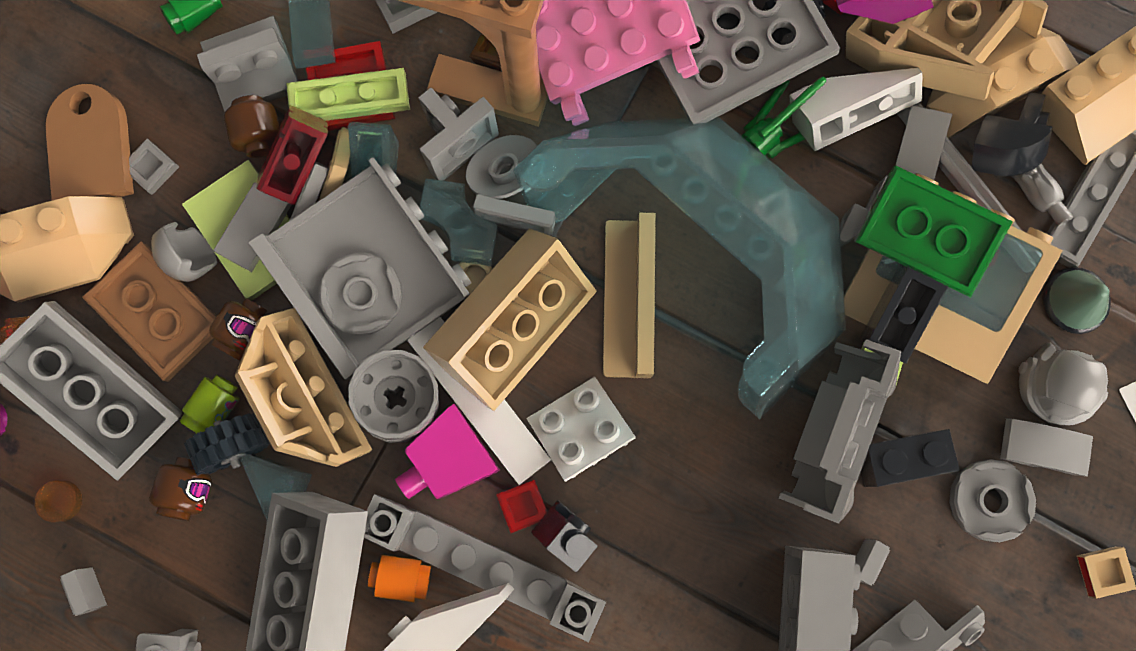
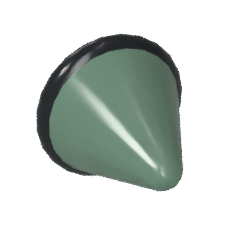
M1071 267L1058 271L1049 279L1043 293V302L1049 318L1056 326L1070 333L1084 334L1096 330L1105 322L1110 312L1111 297L1109 288L1098 275L1084 268Z

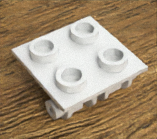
M596 377L591 378L526 418L565 482L575 478L577 474L590 466L596 465L598 461L607 458L609 454L622 446L628 445L630 441L636 438Z

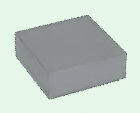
M146 139L129 158L131 177L151 195L179 168L174 161L149 139Z
M865 538L855 558V564H859L861 570L860 582L871 586L872 584L874 585L890 552V547L877 540Z
M93 567L73 570L60 576V581L73 615L78 616L93 612L107 605Z

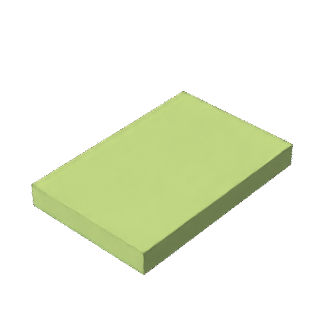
M249 160L182 203L212 250L216 247L253 183L258 182L259 173ZM287 214L281 222L279 228L290 221V218ZM214 252L245 298L252 301L277 284L261 260L258 261L254 270L250 272Z

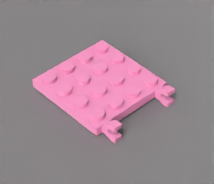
M544 0L536 23L539 70L550 102L555 105L561 102L565 120H571L574 126L589 121L580 96L581 93L672 54L678 73H681L684 79L699 73L690 45L701 40L686 0Z

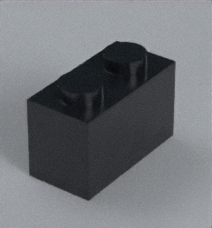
M899 264L860 338L864 342L869 340L901 351L900 361L907 364L949 286Z
M950 429L870 444L860 471L864 487H880L960 471Z

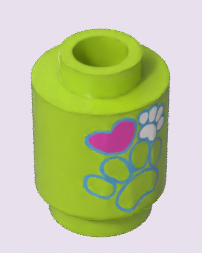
M217 374L213 380L204 377L183 407L184 415L180 422L193 432L198 433L206 431L205 429L210 426H214L213 423L216 421H225L240 399L234 394L238 387Z

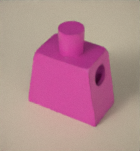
M453 404L405 449L407 456L414 466L395 478V481L408 499L427 486L436 499H441L500 471V468L459 407Z

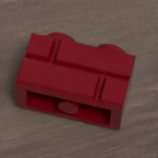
M289 105L267 154V159L264 161L258 174L256 189L295 205L328 135L327 122Z

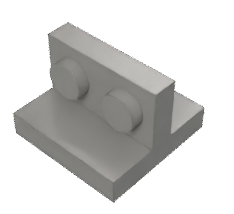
M274 16L200 42L203 52L197 54L201 69L214 82L224 112L231 106L233 100L242 96L256 95L262 97L263 101L267 102L287 96L286 83L299 81Z
M429 88L418 97L428 124L437 133L436 136L420 148V151L430 173L439 183H442L471 159L480 148L499 135L494 108L484 97L480 98L462 114L446 94L440 98L432 88Z

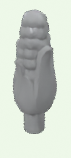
M1042 164L1027 173L1011 176L1019 184L1031 205L1040 212L1048 211L1058 226L1065 224L1073 218L1061 202L1064 199V195L1060 185L1045 170Z

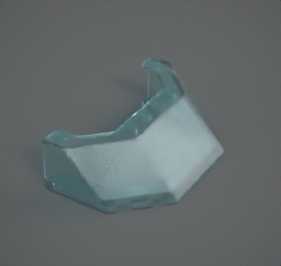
M716 117L707 123L694 125L689 122L688 118L606 122L543 140L513 169L527 206L553 211L556 216L555 223L561 222L616 169L634 168L761 280L764 340L745 360L743 375L738 385L739 399L759 419L777 403L846 330L839 218L721 118Z

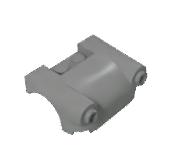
M865 340L863 346L873 352L836 342L834 347L835 353L842 355L838 373L830 371L826 382H821L793 458L796 460L792 476L799 479L792 493L783 491L779 496V499L802 507L805 511L838 524L853 506L854 488L887 398L892 395L896 388L901 351L869 340Z

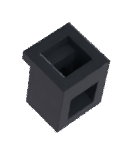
M558 500L531 531L547 550L575 572L580 569L598 547L587 536L591 528Z

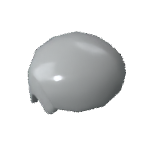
M177 222L161 227L152 236L151 248L155 263L166 275L179 281L190 282L200 278L217 265L216 254L199 230L194 227L177 230Z

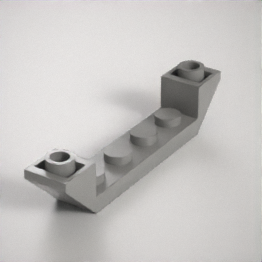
M374 494L367 508L368 515L364 538L391 551L401 550L485 590L509 583L514 590L506 600L549 619L550 625L589 643L605 607V600L561 576L425 513Z

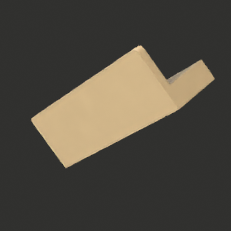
M639 213L637 221L608 220L606 222L603 375L605 377L651 378L654 375L656 213Z

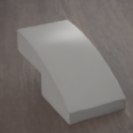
M887 175L875 186L865 208L855 203L844 214L829 248L836 251L857 236L888 177Z
M1006 419L1000 459L1031 467H1042L1075 476L1088 477L1093 436L1028 421Z

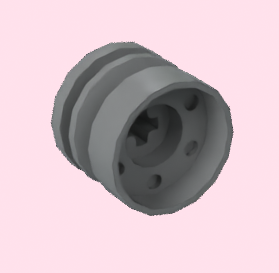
M384 350L368 357L355 370L349 384V406L355 420L373 437L388 443H405L417 438L434 422L439 409L438 384L431 368L418 356L403 350ZM400 390L404 391L403 398L406 405L404 407L396 405L393 409H389L390 402L387 399V395L389 393L396 395Z

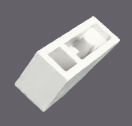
M909 68L826 78V83L792 114V121L813 150L817 151L921 102L922 71L919 68ZM809 86L790 94V104Z
M507 583L424 610L413 621L405 616L388 633L393 641L383 651H456L508 598L514 588Z

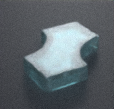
M426 178L420 203V210L425 217L421 220L435 224L446 234L450 241L452 261L491 266L498 231L497 224L482 219L471 210L465 198V184Z

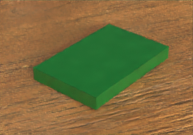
M895 165L889 173L854 242L916 270L971 298L1013 221Z

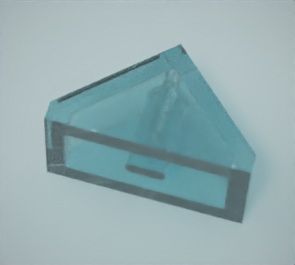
M350 122L348 130L352 178L370 167L371 164L368 160L373 157L380 167L388 163L396 174L399 141L391 125Z
M246 454L240 457L266 520L268 519L272 493L306 492L312 477L310 473L260 455Z

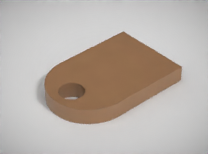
M79 84L68 88L54 100L46 118L51 201L67 196L121 197L134 194L133 178L131 177L129 166L130 145L127 115L122 103L110 92L93 84ZM91 97L90 109L84 114H79L81 101Z

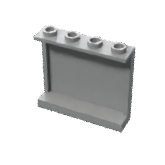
M374 157L368 160L371 164L370 167L267 236L261 233L248 242L345 380L352 379L355 370L368 357L384 350L395 349L464 301L470 295L466 287L472 283L458 263L451 267L442 254L448 251V248L437 232L433 230L427 234L420 224L419 220L425 216L413 198L410 196L404 201L395 187L400 185L401 182L389 164L386 163L380 167ZM351 253H368L383 259L395 270L402 285V302L397 316L385 328L372 334L355 335L339 329L326 318L319 304V285L322 277L324 278L325 272L335 260Z

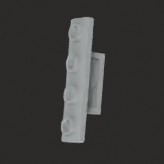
M913 600L853 651H953L961 643L968 646L982 635L985 630L982 627L985 624L984 611L978 605L975 606L945 631L916 600Z

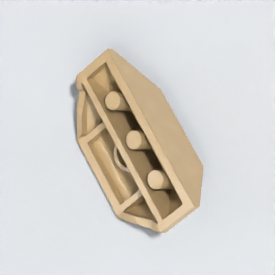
M1013 26L982 63L995 70L989 95L985 101L933 89L926 108L952 113L947 132V138L949 139L983 121L985 115L993 116L1027 98L1029 92L1036 93L1046 88L1047 85L1079 64L1060 35L1042 27L1039 36L1035 38Z
M67 196L1 214L0 294L19 303L100 280L118 257L124 245L128 244L134 236L124 199L122 197Z
M291 308L261 317L255 325L235 373V378L273 449L335 467L369 453L372 450L370 444L355 420L352 411L296 309Z

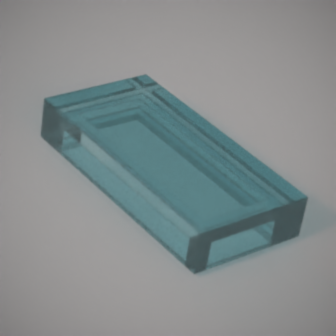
M288 0L292 54L296 68L335 63L330 1Z

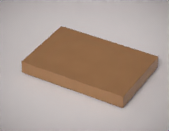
M142 241L82 296L137 355L166 382H169L213 339L209 333V328L217 315L183 281L166 275L155 263L152 249Z

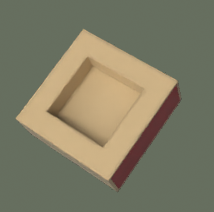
M1116 546L1077 555L1088 597L1097 599L1136 589L1124 547Z

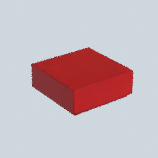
M535 480L496 494L510 533L539 523L547 513Z

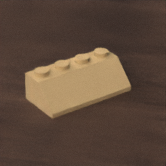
M1136 26L1047 85L1042 93L1046 95L1043 111L1050 112L1048 126H1053L1052 130L1084 165L1136 130Z
M529 228L423 348L445 372L488 408L495 411L597 291L557 238Z

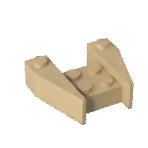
M932 0L934 8L894 24L859 16L846 31V58L871 73L919 68L922 71V87L985 101L989 95L995 70L982 63L1013 26L1037 38L1041 32L1048 5L1043 0Z

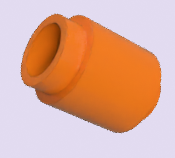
M382 555L380 563L372 562L368 587L375 588L374 596L379 598L413 603L415 599L426 600L431 566L421 565L422 560Z

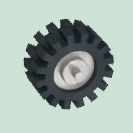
M248 413L242 417L239 415L229 421H216L213 423L214 426L206 428L204 432L196 433L193 435L194 437L187 439L184 443L197 475L211 474L219 469L228 468L230 465L235 469L241 466V460L248 459L254 456L253 454L260 453L269 446L267 437L255 413Z

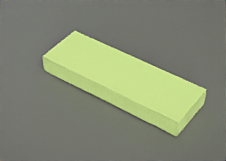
M404 68L286 83L288 106L297 107L324 121L410 110Z

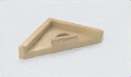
M342 127L338 131L332 160L329 162V170L322 186L319 201L342 186L355 135L353 130Z

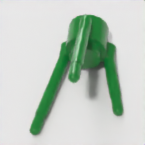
M820 77L774 119L768 117L764 120L788 87L790 81L787 80L780 84L754 119L743 127L746 132L741 135V138L749 151L759 159L766 155L773 159L781 151L805 140L799 132L780 142V138L783 136L780 125L826 83V78Z

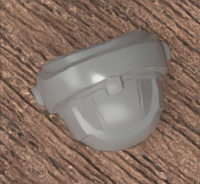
M1052 343L1042 345L1033 357H1029L1019 366V388L1022 400L1029 411L1049 423L1075 425L1086 421L1094 415L1108 397L1107 368L1102 362L1096 361L1092 357L1093 355L1074 350H1061L1054 354L1056 348Z

